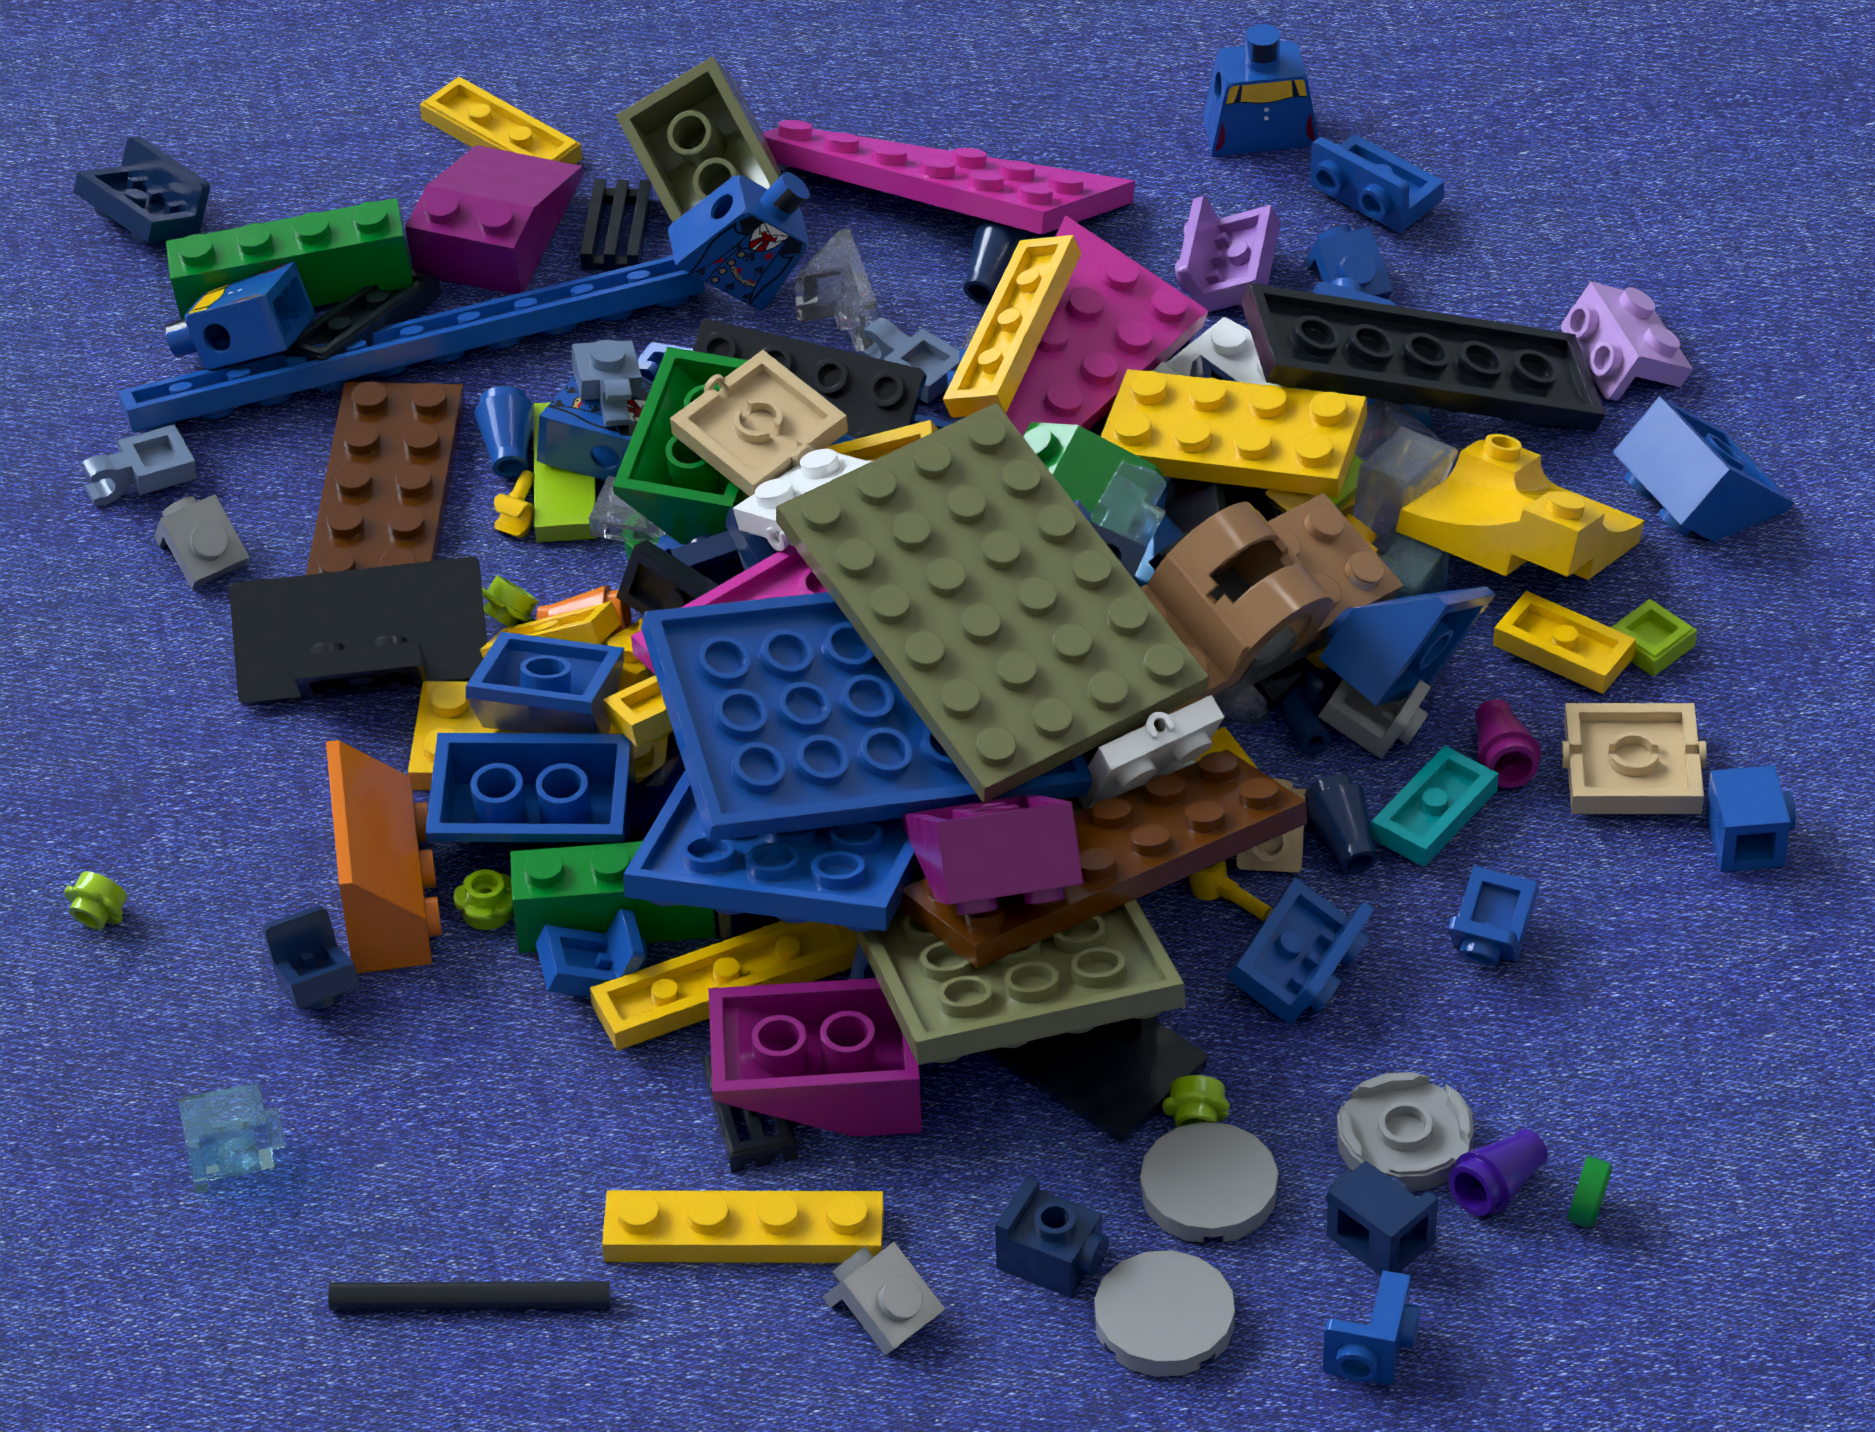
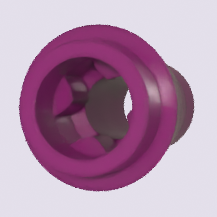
M1499 699L1484 702L1478 707L1474 716L1477 725L1478 763L1499 773L1498 786L1503 788L1522 786L1529 782L1538 770V764L1541 759L1540 745L1513 714L1507 702Z

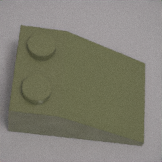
M713 56L615 115L672 223L733 176L743 175L767 189L781 176V172L759 123L734 77Z

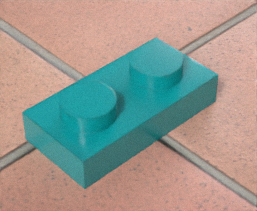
M1444 745L1371 821L1373 841L1426 867L1497 792L1499 773Z

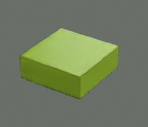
M1648 599L1611 627L1636 638L1635 657L1631 662L1653 677L1696 645L1697 630L1651 599Z

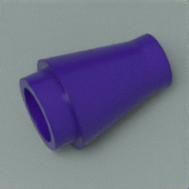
M1521 1129L1508 1138L1463 1153L1456 1160L1455 1167L1449 1175V1187L1454 1199L1466 1212L1475 1216L1501 1213L1532 1174L1546 1163L1548 1158L1546 1145L1535 1132L1529 1129Z

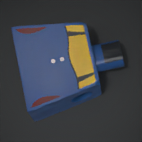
M1257 24L1251 26L1246 31L1244 46L1224 47L1216 54L1203 112V124L1212 157L1311 147V144L1319 138L1308 79L1299 46L1293 41L1280 42V32L1272 25Z
M294 261L205 292L187 311L185 319L166 325L165 334L168 346L174 356L179 358L198 352L203 366L206 369H214L287 350L316 314Z

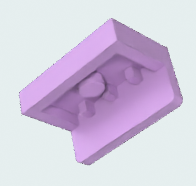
M1590 282L1562 322L1561 330L1562 332L1576 335L1590 375L1605 399L1618 401L1635 377L1681 388L1693 371V368L1679 348V339L1666 329L1655 312L1656 305L1653 300L1636 288L1627 287L1625 290Z

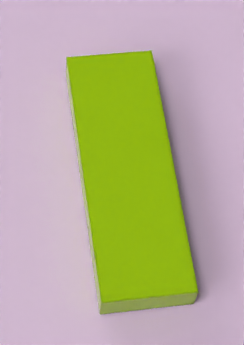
M550 402L534 403V528L536 543L597 539L596 478L537 461L539 415Z

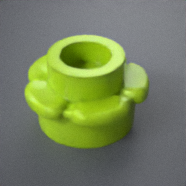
M499 575L495 577L488 589L482 587L483 596L488 600L484 606V611L492 618L507 627L516 626L519 621L524 623L534 621L530 615L539 600L524 589Z
M490 869L478 870L464 878L463 886L456 887L453 894L454 905L458 910L462 911L463 919L470 926L477 929L490 930L506 924L511 919L514 913L511 877L507 874L498 873Z
M85 871L81 873L74 887L68 885L64 890L66 899L72 902L68 911L81 924L101 930L107 922L120 924L123 920L122 908L128 899V895L122 887L109 878L94 872Z
M1189 1075L1172 1081L1170 1097L1163 1101L1162 1108L1165 1114L1173 1115V1119L1176 1121L1175 1124L1179 1127L1205 1121L1221 1122L1228 1117L1230 1103L1224 1098L1225 1086L1222 1082L1208 1076Z

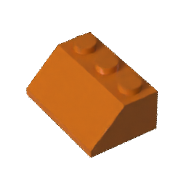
M340 740L327 741L326 750L339 888L350 956L355 964L356 972L365 973L432 964L430 937L442 936L438 897L425 898L424 889L437 888L432 849L420 850L419 842L426 841L427 802L414 803L411 777Z

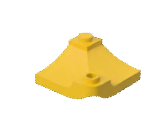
M1490 434L1486 436L1485 440H1478L1460 451L1453 471L1443 482L1400 510L1396 532L1504 576L1509 575L1518 567L1530 561L1567 577L1575 574L1589 580L1640 543L1645 520L1557 486L1549 481L1544 474L1541 466V455L1522 448V444L1513 437L1503 434Z

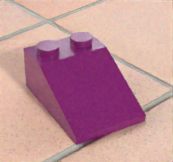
M479 145L474 146L426 185L405 225L414 271L436 276L440 280L513 295L525 292L584 175L583 166Z
M1026 794L993 799L986 803L980 801L902 814L903 828L936 901L947 905L956 904L958 915L998 909L997 897L1022 893L1024 904L1058 901L1065 899L1064 887L1083 884L1073 807L1070 801L1036 794Z
M876 978L708 988L713 1101L853 1137L922 1133L919 1065Z

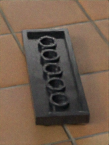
M1249 283L1241 300L1266 383L1278 384L1287 388L1298 387L1365 396L1366 398L1385 400L1400 405L1412 404L1444 409L1453 413L1465 412L1492 416L1506 421L1518 420L1552 425L1560 429L1572 428L1596 432L1605 416L1577 337L1572 333Z

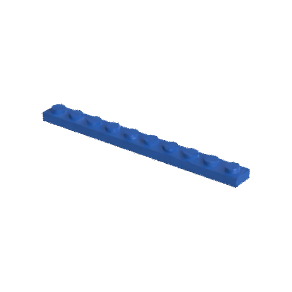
M674 256L386 325L373 333V344L367 347L366 341L361 339L347 347L346 353L331 356L324 361L313 360L308 362L307 358L288 356L286 358L285 354L278 352L117 392L122 413L131 431L141 430L145 433L176 425V421L197 416L203 419L222 418L231 414L234 411V407L258 402L261 405L279 404L289 400L292 397V393L311 388L320 391L336 390L344 387V382H350L352 378L368 374L378 377L393 376L405 371L407 365L425 360L435 363L454 361L462 357L464 351L482 346L492 349L511 347L519 343L521 337L539 332L548 335L564 334L574 330L577 327V323L596 318L604 321L621 320L631 316L634 312L633 309L655 304L659 307L678 306L687 302L690 295L706 292L703 280L676 267ZM319 344V345H312V346L320 347V346H324V345H326V344Z

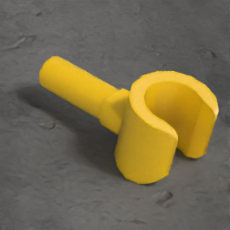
M525 470L520 474L509 495L502 493L496 495L494 508L501 514L494 522V529L518 538L524 537L530 530L534 519V506L532 503L524 500L534 482V474L531 471Z
M1225 860L1188 876L1192 894L1198 899L1214 900L1222 896L1264 921L1272 909L1228 878Z

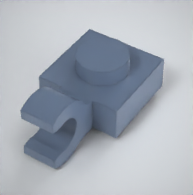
M879 317L864 329V335L875 343L867 348L863 355L920 368L926 373L927 378L921 395L922 401L929 404L947 389V372L957 370L959 366V350L923 328L912 337H909L892 322L882 317Z
M600 340L592 343L572 344L571 364L580 399H599L603 422L606 427L630 425L627 400H631V397H641L642 375L632 340Z
M175 424L117 440L119 453L96 455L83 461V467L91 482L99 481L85 485L86 492L94 506H103L116 501L121 497L125 489L134 484L139 495L197 479L195 459Z

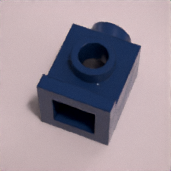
M1368 1161L1363 1162L1355 1170H1345L1330 1186L1326 1197L1328 1203L1326 1236L1380 1276H1382L1383 1270L1396 1273L1401 1272L1435 1243L1438 1197L1431 1192L1426 1191L1417 1198L1403 1181L1393 1176H1387Z
M1026 1176L995 1224L996 1269L1070 1298L1073 1297L1086 1274L1090 1276L1097 1274L1108 1250L1109 1239L1107 1236L1102 1235V1213L1040 1190L1039 1180Z

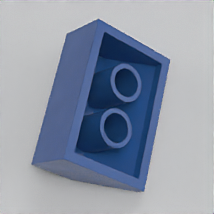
M437 733L425 831L426 841L624 843L633 834L637 778L633 743L624 734Z

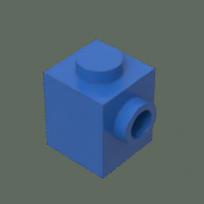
M1775 765L1711 770L1705 816L1720 872L1785 867L1789 832L1794 830L1796 825V809L1792 792L1782 791Z

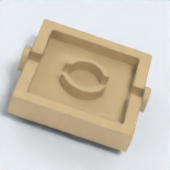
M764 350L753 356L725 378L720 374L712 376L704 386V393L670 418L672 434L748 496L755 494L756 488L762 483L777 479L792 468L800 465L801 458L815 450L826 449L848 432L846 414ZM717 383L718 386L721 387V389L718 392L715 389H713V387Z
M1565 703L1564 727L1566 741H1562L1561 755H1563L1562 768H1568L1571 814H1702L1704 791L1701 769L1706 768L1707 753L1706 742L1698 741L1694 703Z

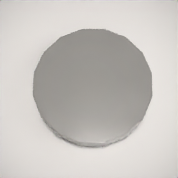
M1414 1072L1385 1073L1363 1081L1351 1091V1099L1345 1103L1344 1107L1342 1103L1337 1115L1338 1152L1349 1169L1355 1170L1363 1162L1368 1161L1387 1176H1393L1403 1181L1411 1191H1425L1449 1182V1175L1454 1169L1458 1157L1463 1153L1472 1151L1474 1140L1472 1111L1459 1092L1445 1084V1090L1438 1085L1430 1084L1429 1076Z
M1205 1121L1179 1126L1158 1138L1143 1158L1140 1188L1146 1213L1162 1230L1185 1241L1204 1243V1237L1214 1238L1222 1236V1242L1240 1239L1261 1227L1275 1208L1278 1169L1272 1152L1255 1135L1232 1124Z
M1174 1250L1144 1252L1121 1261L1103 1277L1094 1298L1096 1336L1103 1347L1106 1344L1111 1351L1116 1353V1361L1129 1370L1154 1377L1182 1376L1199 1370L1200 1362L1209 1359L1213 1354H1215L1216 1359L1227 1349L1235 1329L1233 1291L1221 1272L1199 1257Z

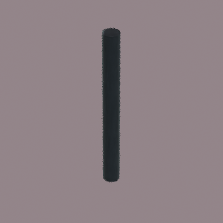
M330 1282L328 1304L330 1311L610 1309L611 1282Z

